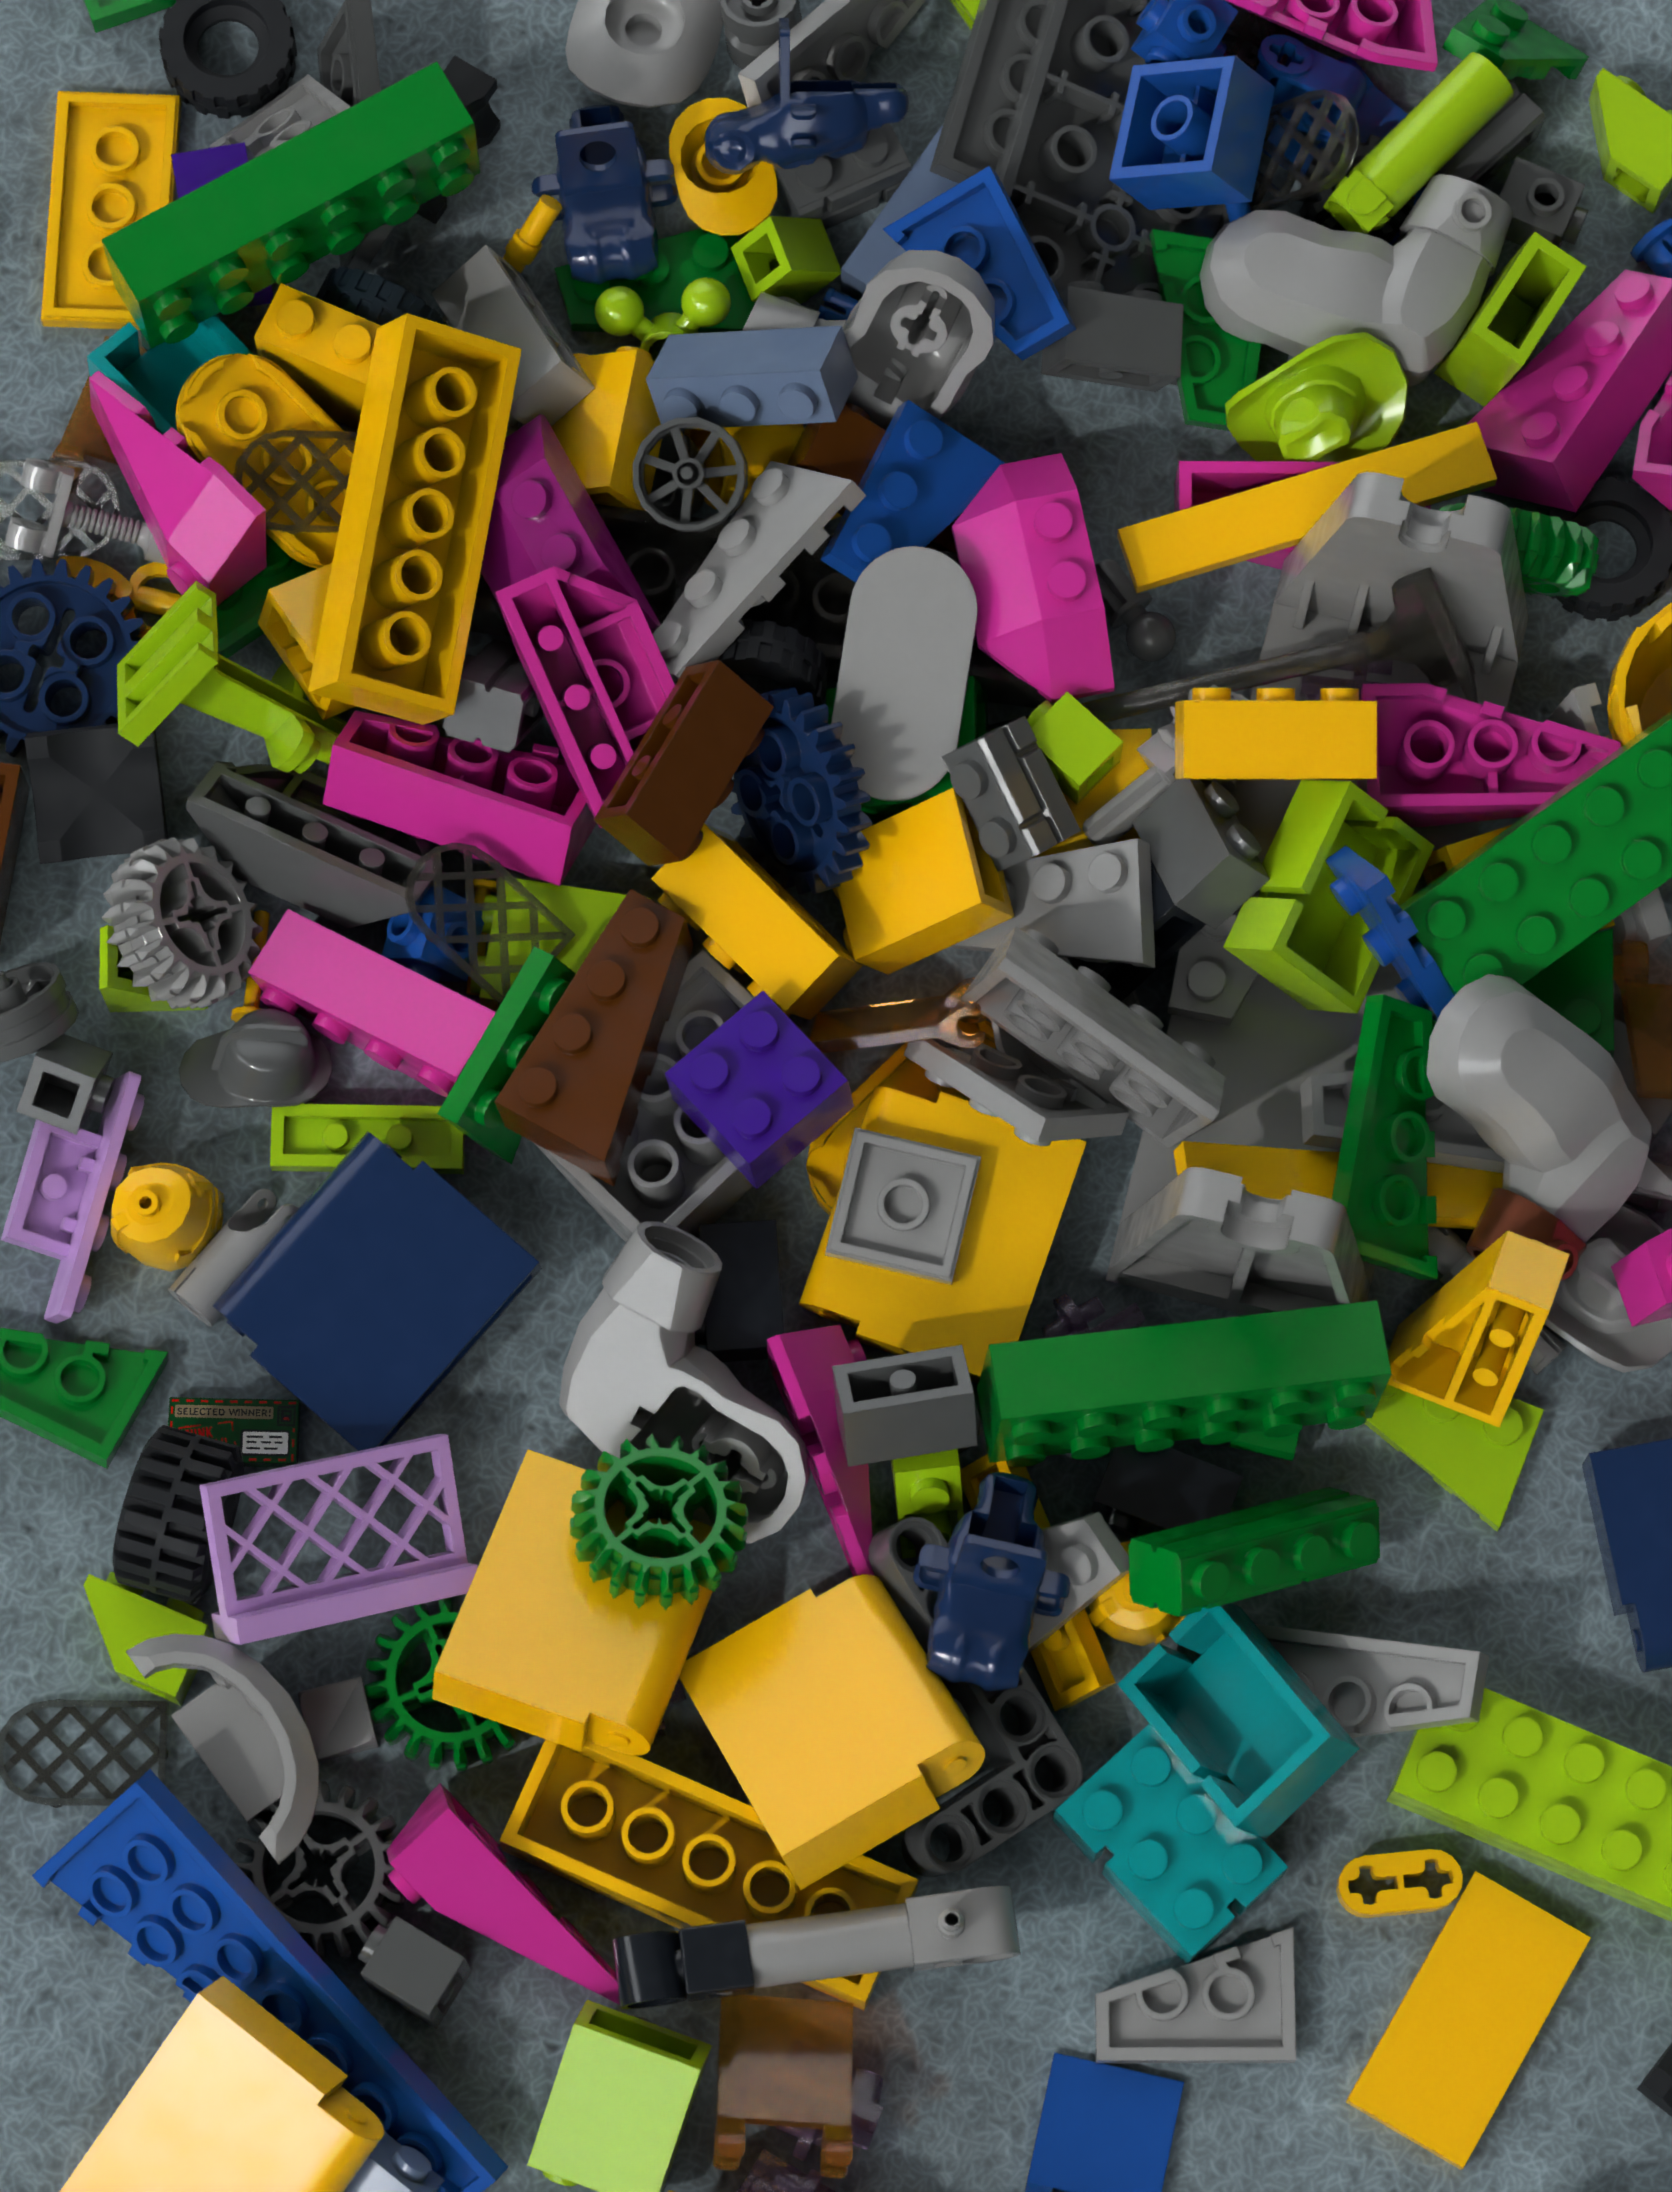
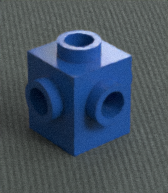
M1150 0L1136 21V24L1142 28V31L1132 45L1131 50L1143 58L1146 64L1222 57L1227 46L1221 42V39L1239 11L1224 0Z
M431 887L413 912L390 918L387 926V938L381 955L437 983L467 982L470 969L478 952L477 946L484 925L482 920L483 908L444 887Z

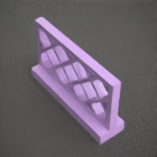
M447 1434L426 1436L199 1485L219 1612L211 1613L216 1640L242 1645L467 1594L478 1568L477 1564H471L467 1561ZM431 1452L434 1478L421 1496L398 1478L413 1455ZM393 1460L388 1470L378 1464ZM364 1466L381 1479L363 1509L338 1492L352 1469ZM333 1473L328 1483L324 1482L322 1479L318 1477L320 1475ZM304 1479L321 1492L303 1522L278 1505L291 1483ZM273 1486L267 1497L257 1490ZM392 1488L416 1505L398 1534H395L373 1518ZM243 1492L261 1505L242 1535H239L225 1524L222 1496ZM437 1497L439 1502V1508L433 1505ZM332 1500L356 1517L337 1548L313 1531ZM271 1514L296 1531L277 1561L252 1544ZM426 1514H429L442 1524L445 1552L425 1556L408 1543ZM367 1526L391 1543L377 1567L365 1569L349 1557V1554ZM228 1539L235 1544L231 1552L229 1551ZM308 1539L330 1555L331 1558L317 1580L305 1583L288 1569ZM402 1552L412 1558L396 1562ZM248 1553L271 1571L256 1594L237 1598L233 1573L245 1554ZM342 1565L352 1571L351 1573L336 1576ZM281 1579L292 1585L276 1589Z

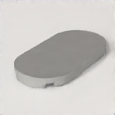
M909 546L897 548L877 557L859 576L850 599L831 724L841 721L843 730L840 741L843 746L847 744L855 745L856 749L850 761L853 767H860L865 771L864 776L857 781L859 789L868 793L870 797L883 801L910 800L932 789L948 772L942 756L958 748L977 625V600L970 579L964 570L947 555L926 547Z

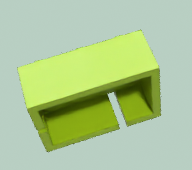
M1300 781L1262 862L1270 879L1258 890L1260 891L1258 897H1250L1242 905L1223 948L1307 1010L1358 1014L1380 966V963L1362 938V935L1370 929L1358 912L1351 917L1332 893L1329 885L1337 880L1325 860L1345 845L1387 875L1396 891L1391 897L1398 905H1401L1411 898L1434 848L1432 843L1401 819L1386 816L1389 810L1351 781Z

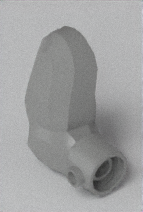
M1444 174L1431 178L1401 225L1399 234L1402 239L1394 246L1381 238L1364 233L1332 230L1287 211L1254 210L1225 224L1207 246L1199 275L1204 305L1223 331L1244 341L1266 344L1293 357L1331 336L1367 332L1394 348L1407 376L1408 386L1419 385L1452 350L1478 308L1488 276L1494 275L1512 220L1513 210L1507 202L1487 188L1460 177Z
M908 250L889 261L868 282L863 297L854 306L847 320L820 319L818 317L821 312L802 306L790 297H776L761 291L742 330L842 325L858 375V379L846 402L862 408L868 413L873 423L887 430L898 406L907 400L918 405L937 419L943 417L959 401L978 365L985 360L994 344L995 300L980 274L960 258L937 250Z
M645 1221L637 1225L603 1275L602 1285L604 1288L578 1325L563 1366L559 1405L563 1413L602 1453L606 1451L620 1458V1445L624 1443L626 1438L638 1450H643L646 1446V1439L652 1433L659 1441L660 1448H671V1442L678 1435L684 1441L683 1452L692 1454L697 1448L705 1445L708 1451L706 1465L725 1460L726 1466L729 1468L726 1481L740 1482L742 1497L739 1503L746 1504L749 1513L747 1524L743 1527L747 1532L746 1544H752L780 1531L799 1508L810 1475L806 1445L787 1417L743 1388L729 1368L711 1352L695 1346L694 1331L702 1326L722 1269V1261L717 1253L703 1241L686 1231L660 1222ZM700 1506L694 1511L693 1519L712 1527L708 1514Z

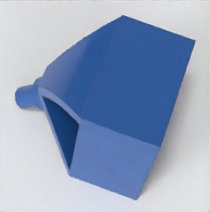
M1237 56L1133 65L1109 180L1149 210L1225 204L1229 222L1252 212L1250 202H1252L1275 87Z

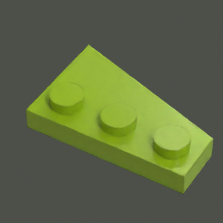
M1386 1385L1373 1417L1367 1418L1364 1424L1398 1452L1401 1451L1431 1475L1436 1483L1451 1495L1457 1496L1479 1514V1518L1498 1532L1544 1409L1512 1398L1499 1428Z

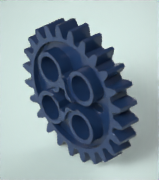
M39 559L33 560L31 577L23 578L14 565L8 566L10 584L4 588L0 585V668L6 664H19L24 669V679L21 685L14 691L0 692V738L5 734L7 735L6 752L10 756L15 757L24 746L25 737L28 733L109 725L113 720L118 722L117 664L139 642L134 641L133 638L141 634L147 626L142 618L124 620L135 604L129 596L119 598L113 602L110 601L117 586L111 578L104 580L96 588L92 587L94 571L88 565L83 567L75 579L71 578L70 567L66 559L59 560L53 575H47L46 569ZM35 606L46 608L49 612V621L44 630L34 635L23 634L19 631V617L25 610ZM68 610H73L76 614L75 618L65 630L57 646V653L64 661V664L60 669L50 667L47 670L40 688L38 704L33 712H26V702L34 694L44 671L36 659L40 654L50 656L53 653L60 635L61 621ZM91 630L105 633L107 645L102 654L92 659L81 658L76 654V643L82 634ZM67 687L80 690L82 693V703L77 712L65 717L52 713L51 702L56 692Z
M795 687L785 690L779 688L762 693L760 695L774 708L762 726L765 734L761 743L750 755L743 758L734 773V787L731 791L736 793L738 802L730 808L731 812L735 815H742L745 821L740 831L741 838L752 836L755 841L752 857L754 859L766 857V871L771 876L780 874L782 888L787 889L795 886L797 893L802 895L811 891L813 894L839 887L841 883L853 879L851 870L863 866L858 852L869 849L870 846L860 830L872 826V820L861 811V804L871 799L868 793L859 789L857 783L864 776V769L853 767L850 761L856 749L855 745L847 744L843 746L840 741L843 724L840 721L829 725L828 706L823 704L814 707L811 693L798 695Z

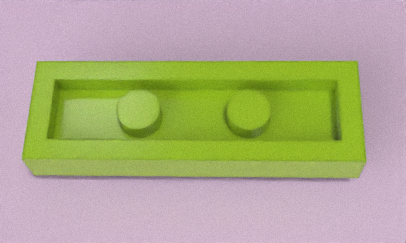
M300 1104L297 1106L272 1107L270 1168L272 1171L332 1172L368 1131L383 1144L386 1143L394 1149L413 1170L423 1160L438 1174H464L465 1134L437 1114L441 1106Z

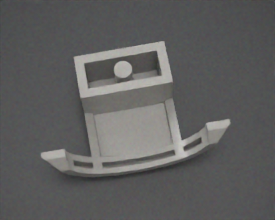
M170 1634L147 1639L127 1650L126 1653L145 1679L156 1672L171 1668L199 1669L210 1672L215 1684L180 1708L171 1717L248 1825L252 1818L258 1816L264 1821L273 1815L269 1809L274 1802L280 1801L279 1807L269 1825L259 1836L278 1865H280L299 1847L312 1823L319 1796V1764L310 1731L290 1695L259 1662L232 1644L204 1635Z

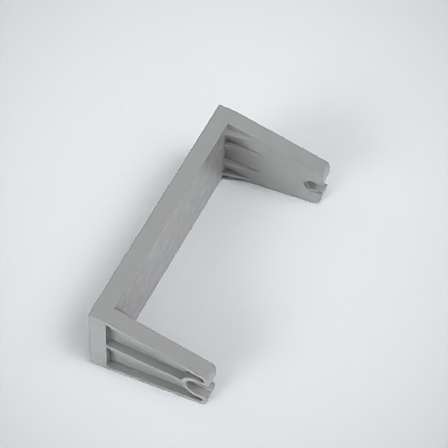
M1376 472L1359 473L1284 559L1250 700H1256V688H1295V701H1320L1321 688H1359L1360 701L1362 684L1428 683L1448 689L1447 694L1480 704L1487 701L1504 706V711L1507 712L1529 619L1511 510L1500 502L1468 494L1465 506L1460 510L1439 511L1428 509L1412 503L1402 495L1403 478ZM1306 779V780L1351 781V782H1353L1355 785H1357V780ZM1237 780L1235 792L1228 791L1239 805V810L1235 815L1240 824L1249 830L1253 836L1274 839L1301 780ZM1481 821L1411 828L1434 845L1433 851L1444 846L1477 836ZM1423 873L1412 896L1427 886ZM1392 963L1386 967L1380 964L1358 1014L1307 1010L1260 974L1230 1025L1171 1014L1166 1035L1180 1045L1187 1041L1206 1051L1216 1062L1213 1069L1226 1077L1221 1108L1217 1117L1212 1123L1182 1141L1340 1152L1339 1149L1303 1144L1300 1085L1311 1075L1354 1071L1366 997L1384 994L1402 1001L1394 987L1402 979ZM1142 1131L1106 1276L1107 1281L1244 1315L1367 1301L1375 1265L1362 1261L1345 1206L1332 1199L1293 1189L1291 1195H1287L1281 1200L1261 1197L1247 1192L1245 1184H1241L1243 1177L1207 1168L1190 1167L1177 1176L1173 1150L1182 1141L1168 1148L1146 1131Z

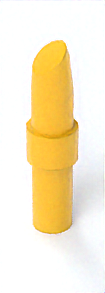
M542 195L523 226L515 231L506 245V253L502 258L519 273H522L526 265L532 263L541 249L543 238L562 210L560 202L549 195Z

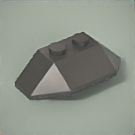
M216 761L187 799L186 810L211 845L214 846L223 861H233L232 874L235 878L248 881L247 883L348 929L413 912L442 872L443 863L437 854L432 853L427 840L413 838L399 830L367 819L355 818L344 811L323 805L327 779L307 770L299 774L294 770L283 772L268 764L235 767L233 762Z

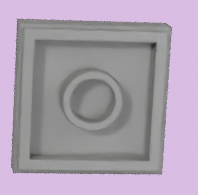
M855 1127L825 1256L951 1285L981 1157Z

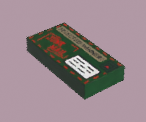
M169 1397L168 1426L240 1446L244 1467L281 1468L298 1464L301 1408L299 1400Z

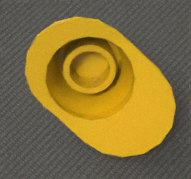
M706 98L689 105L676 118L669 135V157L674 166V177L680 201L688 218L702 230L720 236L741 235L753 230L772 213L778 198L774 166L761 161L753 168L736 175L722 173L712 166L705 152V133L708 125L717 115L747 107L728 98Z

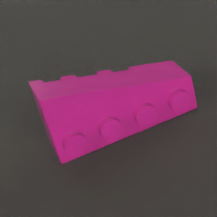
M1625 269L1467 423L1478 422L1497 476L1495 486L1480 491L1572 512L1578 510L1672 371V278Z
M354 711L332 746L323 805L344 811L355 818L367 819L399 830L413 838L425 839L465 853L471 858L485 860L523 873L535 880H543L560 886L597 824L593 820L594 816L578 788L565 759L558 758L559 748L534 743L532 753L512 750L508 753L483 746L480 738H477L472 743L458 738L439 736L437 725H421L399 718L361 711Z
M287 909L248 971L249 975L263 991L260 1000L269 1008L286 1011L293 1016L295 1013L311 1020V1025L330 1040L339 1044H345L347 1041L362 1049L367 1056L380 1065L393 1071L398 1070L446 1098L496 1013L290 909Z

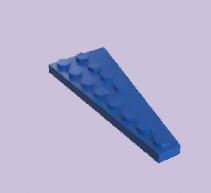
M151 1769L32 1875L43 1888L52 1882L81 1904L82 1907L78 1915L89 1924L94 1926L101 1920L131 1943L132 1946L128 1954L143 1966L148 1963L155 1967H161L177 1979L176 1985L185 1992L183 1997L189 2002H192L200 1991L222 1976L226 1977L348 2075L342 2087L379 2118L384 2127V2132L399 2144L410 2146L421 2152L431 2163L432 2170L445 2180L437 2192H483L508 2168L507 2164Z

